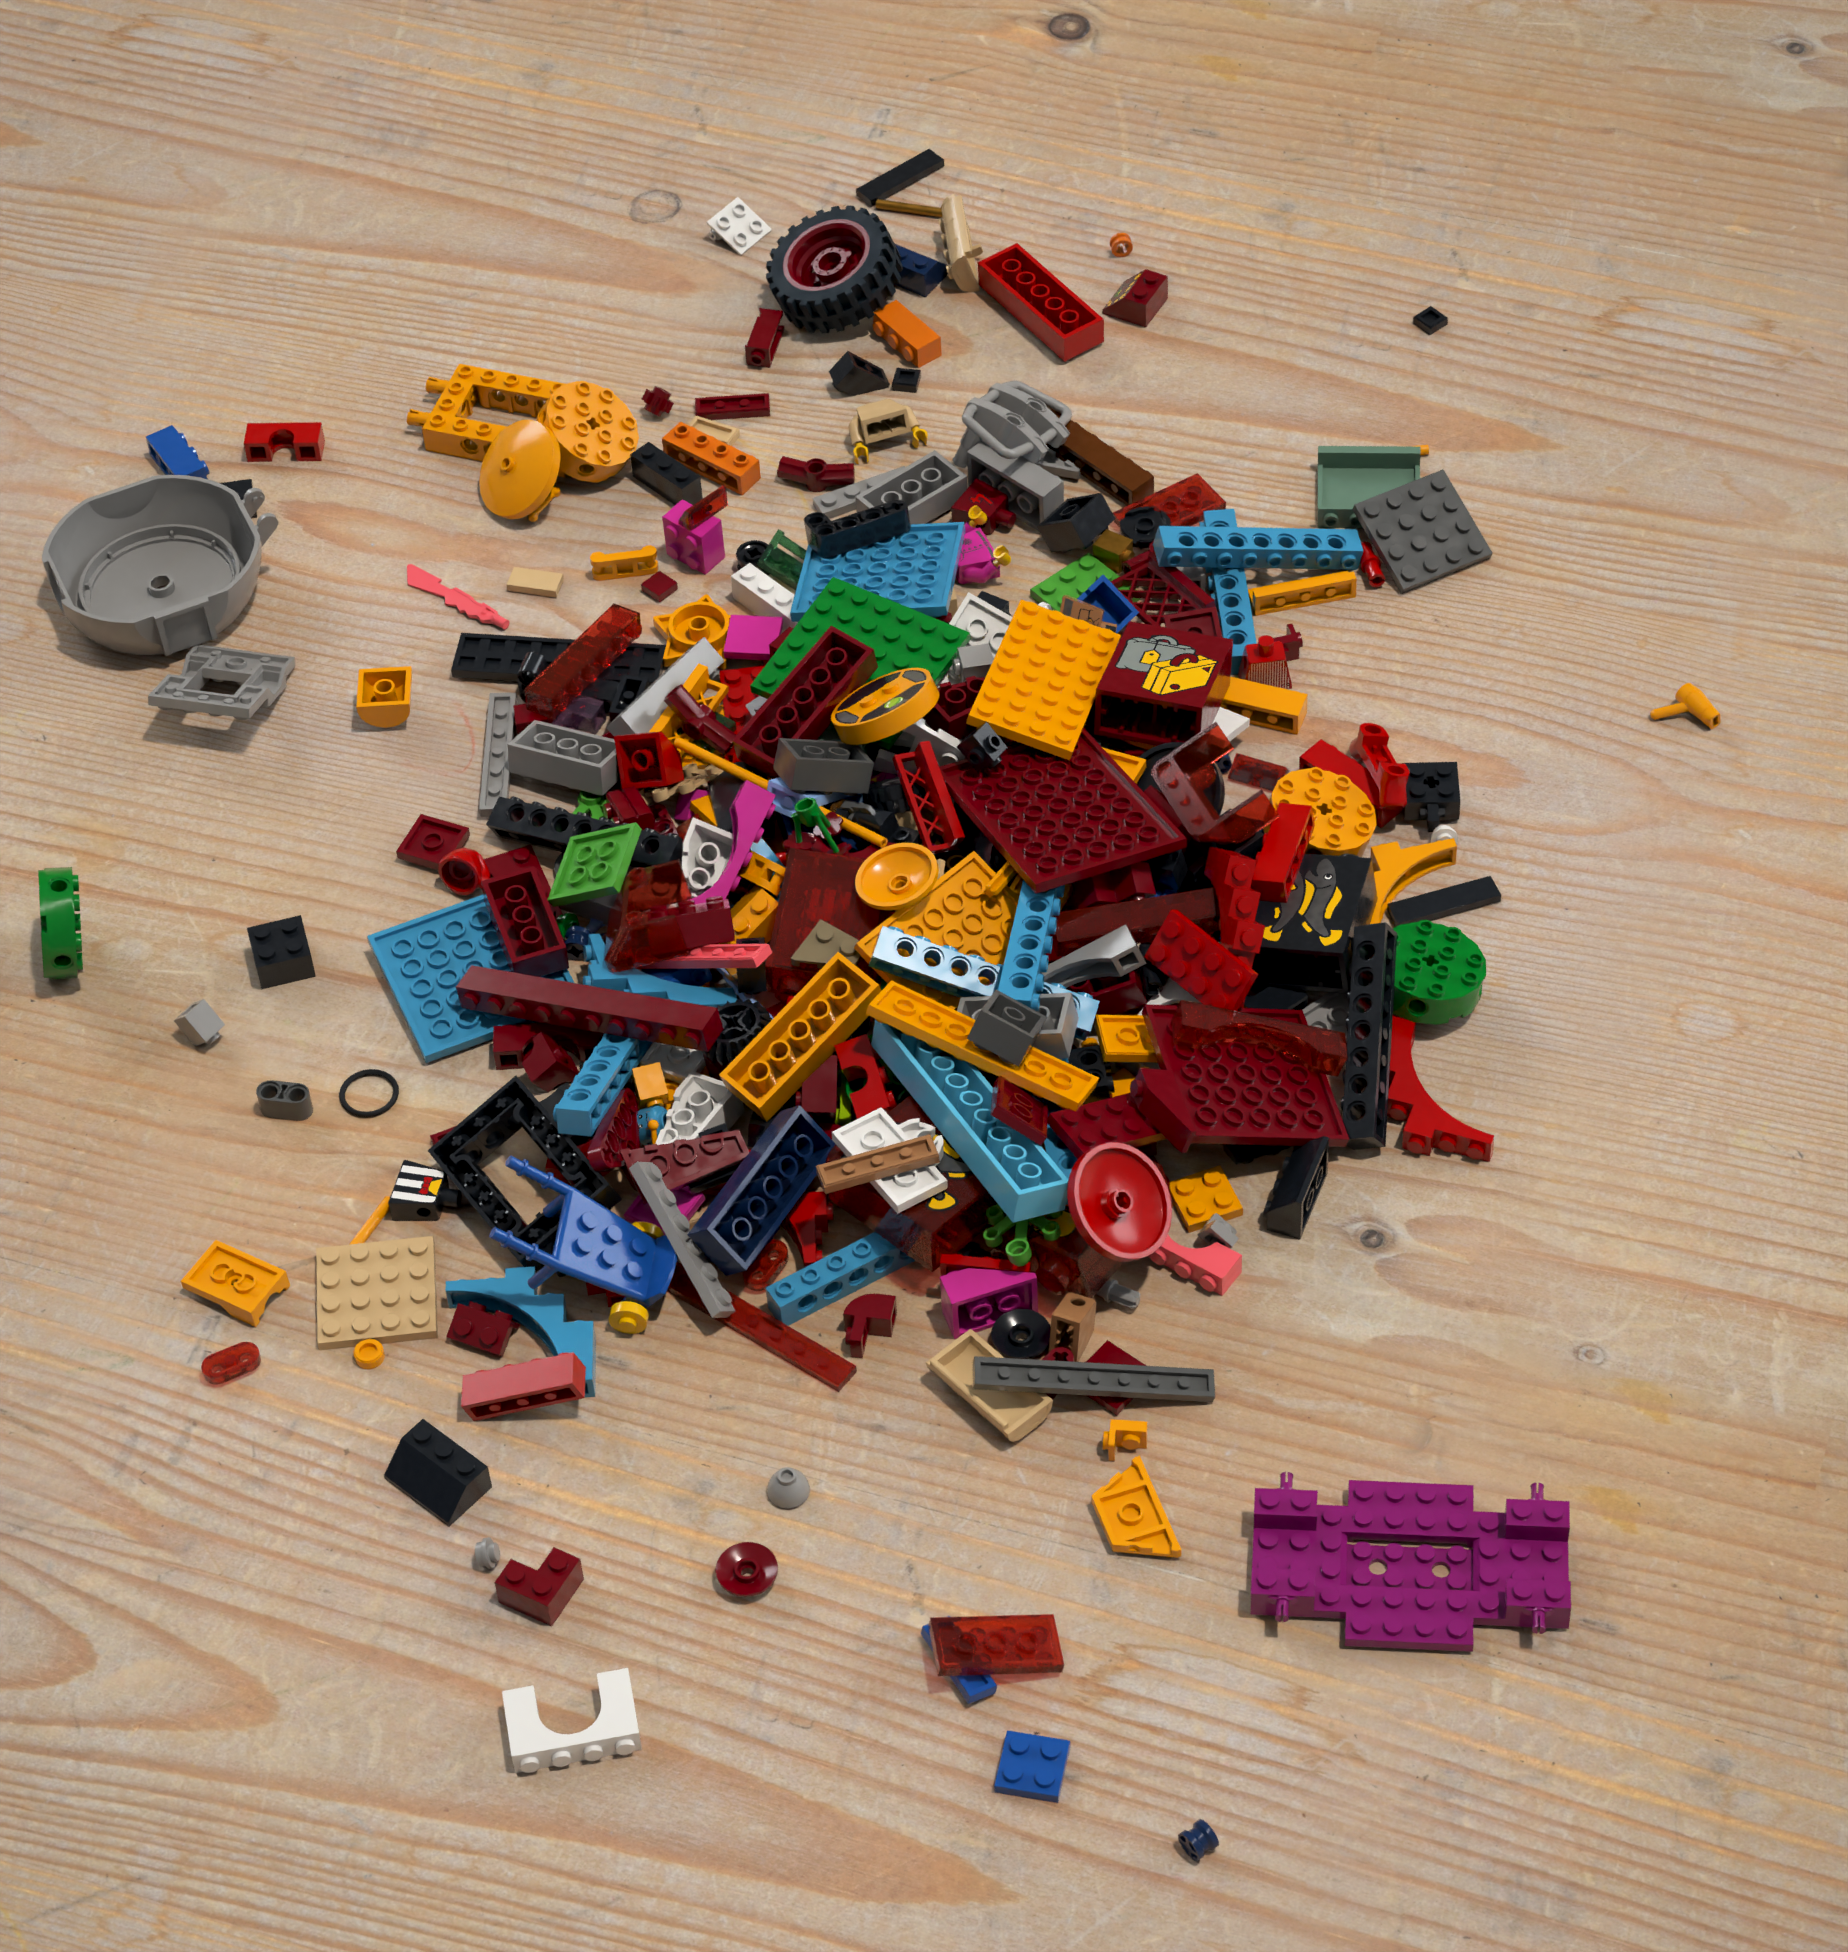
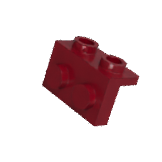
M472 1301L469 1302L468 1306L458 1303L446 1337L503 1356L512 1329L518 1330L520 1324L511 1321L513 1315L496 1310L495 1315L486 1313L487 1306Z

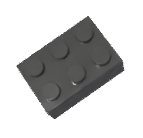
M779 738L773 769L790 790L795 793L817 791L821 794L830 795L832 792H842L845 795L856 796L858 793L868 794L874 762L858 745H850L842 741Z

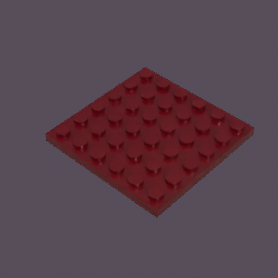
M1145 1004L1142 1015L1161 1070H1172L1196 1129V1134L1191 1143L1303 1146L1311 1140L1326 1136L1329 1137V1147H1346L1349 1137L1303 1010L1239 1008L1231 1022H1224L1211 1010L1203 1006Z

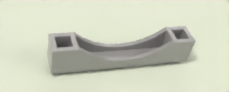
M1125 924L1049 964L1047 973L1042 972V974L1044 975V982L1049 984L1059 983L1067 988L1093 978L1121 977L1143 966L1146 962Z

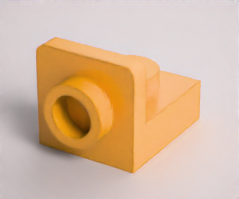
M1110 1420V1431H1104L1103 1449L1108 1450L1109 1461H1115L1116 1447H1124L1130 1450L1137 1448L1147 1449V1422Z

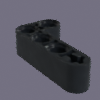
M902 500L881 504L833 521L820 512L808 514L804 518L807 542L814 552L822 558L834 557L906 533L911 528L908 505Z
M529 652L524 656L517 674L520 697L525 703L545 701L546 708L609 716V710L619 686L618 682L549 672L546 658L537 652Z

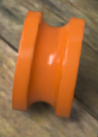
M1117 233L1111 237L1110 247L1113 255L1125 257L1132 252L1133 244L1128 234Z

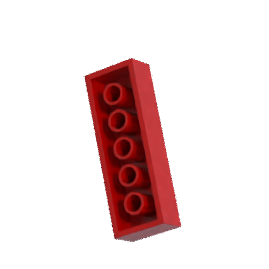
M1018 243L978 262L979 286L1064 362L1104 342V319Z

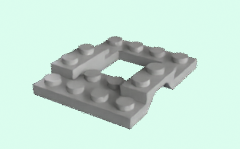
M198 644L187 653L182 674L180 676L168 674L148 695V704L150 706H158L162 710L173 708L183 710L186 713L203 712L214 717L225 715L232 716L237 720L250 719L259 708L269 707L286 688V677L295 667V657ZM210 678L216 682L227 680L242 685L234 695L200 691Z

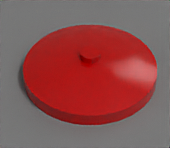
M1118 1142L1098 1145L1086 1151L1078 1158L1069 1176L1067 1198L1072 1220L1083 1239L1099 1254L1119 1262L1136 1261L1155 1252L1165 1241L1172 1219L1169 1190L1156 1165L1138 1149Z

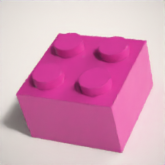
M681 500L662 516L666 552L671 558L677 559L690 568L706 575L725 558L722 522L720 519L699 508L683 516V513L693 505Z

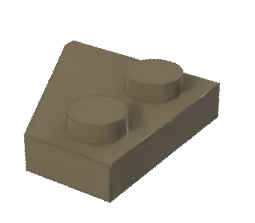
M820 919L791 957V965L800 967V963L816 964L818 969H822L839 952L855 966H858L863 960L862 956L854 949L859 940Z

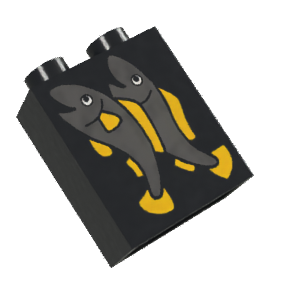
M1304 854L1287 903L1259 900L1255 921L1265 925L1260 952L1259 954L1255 953L1252 969L1259 975L1252 986L1348 993L1351 988L1349 966L1352 963L1353 952L1350 943L1351 938L1354 937V926L1370 924L1378 899L1372 858H1362L1353 854H1342L1339 856Z

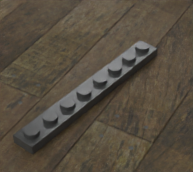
M974 1356L972 1362L973 1389L1201 1402H1213L1215 1399L1214 1369Z

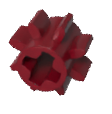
M655 386L653 391L646 389L642 400L646 403L644 409L661 417L663 412L669 414L674 405L670 400L672 394L658 386Z

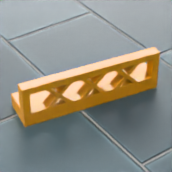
M1342 571L1248 589L1249 600L1255 616L1355 598L1357 578L1354 572Z
M699 663L683 684L684 688L699 704L708 705L713 712L729 692L727 685L711 680L708 667ZM707 688L717 691L715 696L708 698L703 696ZM667 706L649 731H662L672 744H674L677 737L690 743L694 740L687 734H677V730L682 727L683 722L669 706ZM677 748L682 757L685 752Z

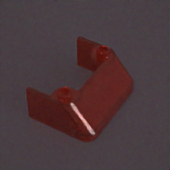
M1214 722L1157 761L1152 767L1151 775L1194 840L1239 843L1273 822L1280 815L1262 789L1220 817L1203 790L1209 787L1216 779V770L1212 763L1232 751L1234 747L1217 722Z
M679 859L646 868H634L625 878L620 893H618L608 916L604 960L609 971L621 972L688 955L689 951L675 914L649 920L648 915L643 912L650 910V907L671 905L692 899V894Z

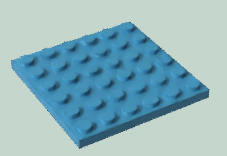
M964 522L911 524L910 530L906 533L830 558L819 557L808 544L790 611L791 621H800L832 577L931 617L948 615L965 535Z
M483 895L367 936L372 952L426 1063L493 1039V1026L538 1022L469 1010L461 1006L456 986L471 965L511 972L485 905ZM568 969L541 976L542 978L574 983Z

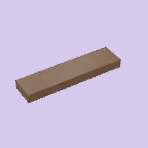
M929 1134L817 1165L816 1171L825 1194L939 1163L940 1160L932 1137Z

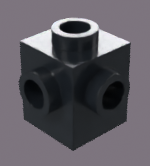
M987 722L972 731L957 746L977 772L986 766L989 769L996 766L1002 760L1000 755L1008 748Z

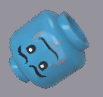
M652 1106L638 1111L639 1142L642 1145L652 1144L651 1130L647 1126L650 1120L653 1119L659 1123L657 1138L660 1130L664 1129L667 1121V1110L664 1107Z

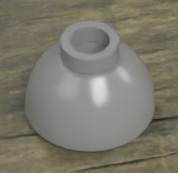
M785 1467L772 1475L767 1486V1494L774 1505L781 1508H795L807 1500L810 1494V1486L802 1472Z

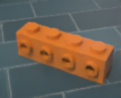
M681 421L662 438L663 452L691 471L723 485L740 495L745 494L761 479L759 459Z

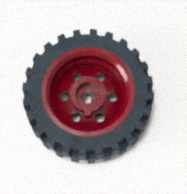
M848 205L845 209H840L839 206L831 207V211L824 212L822 209L816 211L817 215L808 218V216L802 218L801 224L796 227L792 225L788 229L789 233L786 237L781 236L778 239V248H772L769 254L772 258V261H767L766 269L769 272L766 273L769 288L786 318L790 322L793 321L794 325L799 329L805 326L807 332L814 333L816 329H820L822 334L829 333L830 329H836L837 332L845 330V326L852 324L855 327L859 325V321L865 317L870 319L874 316L873 311L878 307L882 309L887 304L885 299L888 296L892 297L896 292L894 284H899L901 280L899 274L902 271L901 256L883 221H880L875 213L869 214L865 208L861 207L856 211L854 206Z

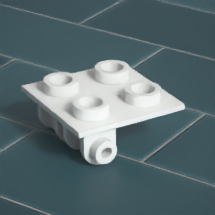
M739 197L707 221V224L711 227L709 237L712 240H720L722 238L740 256L772 230Z

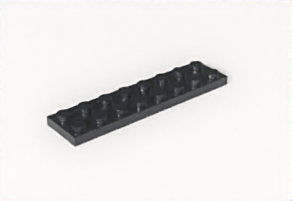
M461 633L451 673L452 677L517 681V674L524 656L529 652H537L546 658L548 671L552 673L611 680L620 683L622 675L626 674L648 677L650 686L662 675L664 667L663 656L666 645Z

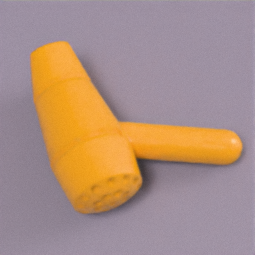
M1691 683L1684 684L1677 691L1675 698L1679 703L1653 709L1650 712V717L1654 720L1689 712L1710 729H1714L1721 722L1720 713L1704 693Z

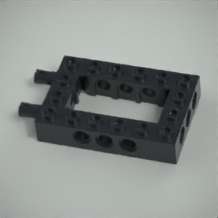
M514 1076L427 1151L492 1229L497 1227L505 1232L510 1230L513 1232V1236L531 1245L535 1243L539 1249L552 1255L562 1209L550 1218L539 1212L535 1215L536 1219L528 1225L479 1166L484 1159L518 1130L523 1128L566 1180L583 1194L608 1210L612 1209L622 1198L600 1173L594 1171L587 1157L568 1135L558 1133L556 1121H554L520 1079ZM507 1247L524 1267H535L537 1273L545 1266L533 1259L529 1261L525 1255ZM559 1271L556 1272L557 1276L559 1277L566 1276V1274L561 1273Z

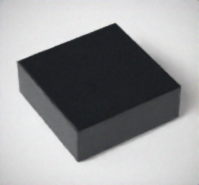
M1430 306L1413 317V324L1427 334L1432 335L1448 325V317Z
M896 368L892 382V391L917 393L921 379V370Z

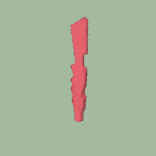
M413 564L407 565L408 586L444 597L445 605L457 607L460 613H465L469 618L479 619L481 623L497 625L502 629L508 628L509 620L501 617L496 610L484 602L479 603L475 601L472 596L457 587L449 589L440 584L442 581L440 578Z

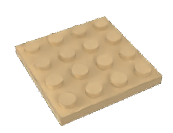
M433 1236L316 1248L317 1344L319 1350L355 1347L359 1342L366 1339H374L381 1344L438 1338L435 1242Z

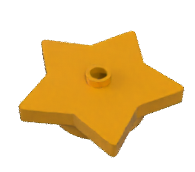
M705 594L696 602L679 607L672 614L653 617L654 627L667 641L663 656L665 667L671 666L690 647L705 637L724 659V662L718 668L726 669L727 658H724V647L731 615H728L722 607L716 605L708 594Z

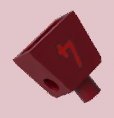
M977 478L951 507L952 523L964 522L965 524L971 521L968 516L970 508L975 505L978 506L987 515V521L983 525H976V528H981L985 535H991L1000 524L1011 528L1016 521V514L1008 509L1007 495Z

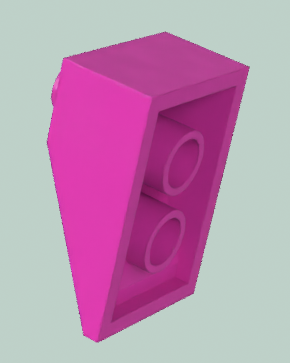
M966 1268L960 1271H952L940 1277L942 1313L954 1339L959 1338L969 1329L979 1332L992 1328L995 1321L1001 1315L1015 1309H1029L1038 1312L1037 1277L1035 1273Z

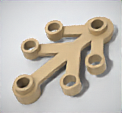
M692 763L683 767V781L650 790H644V788H637V790L648 805L651 803L650 796H653L655 802H661L680 791V794L690 793L707 782L708 784L724 771L713 765L705 769H698L697 764Z

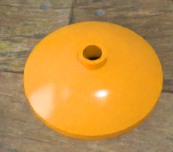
M915 843L889 845L876 851L863 862L856 874L855 887L860 899L872 908L879 910L903 909L917 903L930 892L938 878V863L933 853L922 845Z

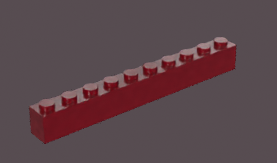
M471 965L456 986L461 1006L465 1009L706 1052L710 1050L723 1031L719 1011L716 1007Z

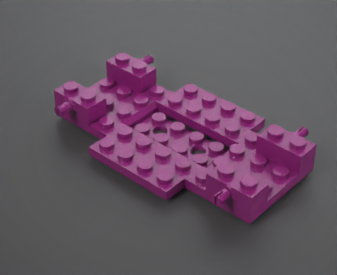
M1286 1472L1280 1474V1488H1255L1250 1615L1275 1616V1620L1281 1622V1616H1283V1622H1287L1289 1616L1345 1619V1646L1473 1652V1625L1532 1627V1632L1537 1634L1538 1628L1539 1634L1544 1633L1546 1628L1569 1629L1571 1614V1581H1569L1568 1558L1570 1502L1544 1499V1485L1542 1483L1538 1484V1493L1537 1482L1531 1484V1499H1506L1505 1513L1473 1511V1485L1349 1480L1348 1506L1317 1505L1318 1491L1293 1489V1474L1288 1472V1482H1285ZM1353 1539L1451 1543L1466 1544V1548H1473V1550L1464 1549L1461 1546H1452L1450 1549L1433 1548L1428 1544H1423L1419 1547H1402L1398 1543L1377 1546L1370 1545L1364 1541L1358 1542L1355 1545L1347 1544V1542L1353 1543ZM1376 1562L1383 1563L1387 1567V1571L1377 1575L1369 1570V1566ZM1437 1565H1443L1450 1570V1573L1446 1577H1437L1433 1574L1432 1569Z

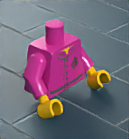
M975 505L968 512L971 521L965 523V535L955 577L959 584L985 583L989 579L1000 577V565L1007 566L1011 562V557L1008 555L1009 551L1005 546L1000 545L994 550L982 529L976 528V525L986 523L987 515Z

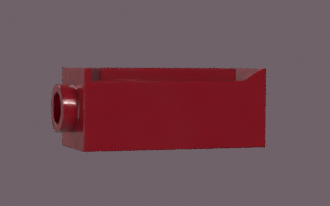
M759 308L760 316H757L748 343L745 345L746 364L771 368L785 330L784 325H779L783 317V311Z

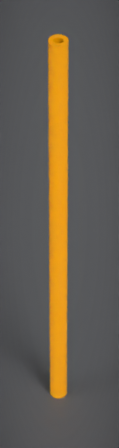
M680 737L675 739L674 746L743 781L748 780L767 790L768 780ZM819 806L824 815H826L829 812H832L822 806ZM842 817L843 823L840 826L843 830L880 848H884L887 845V838Z

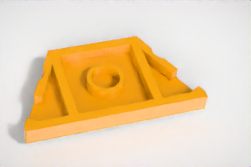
M1137 1456L1132 1460V1465L1122 1474L1119 1472L1115 1474L1106 1486L1101 1487L1092 1495L1093 1507L1113 1552L1174 1558L1181 1557V1548L1142 1459L1140 1456Z

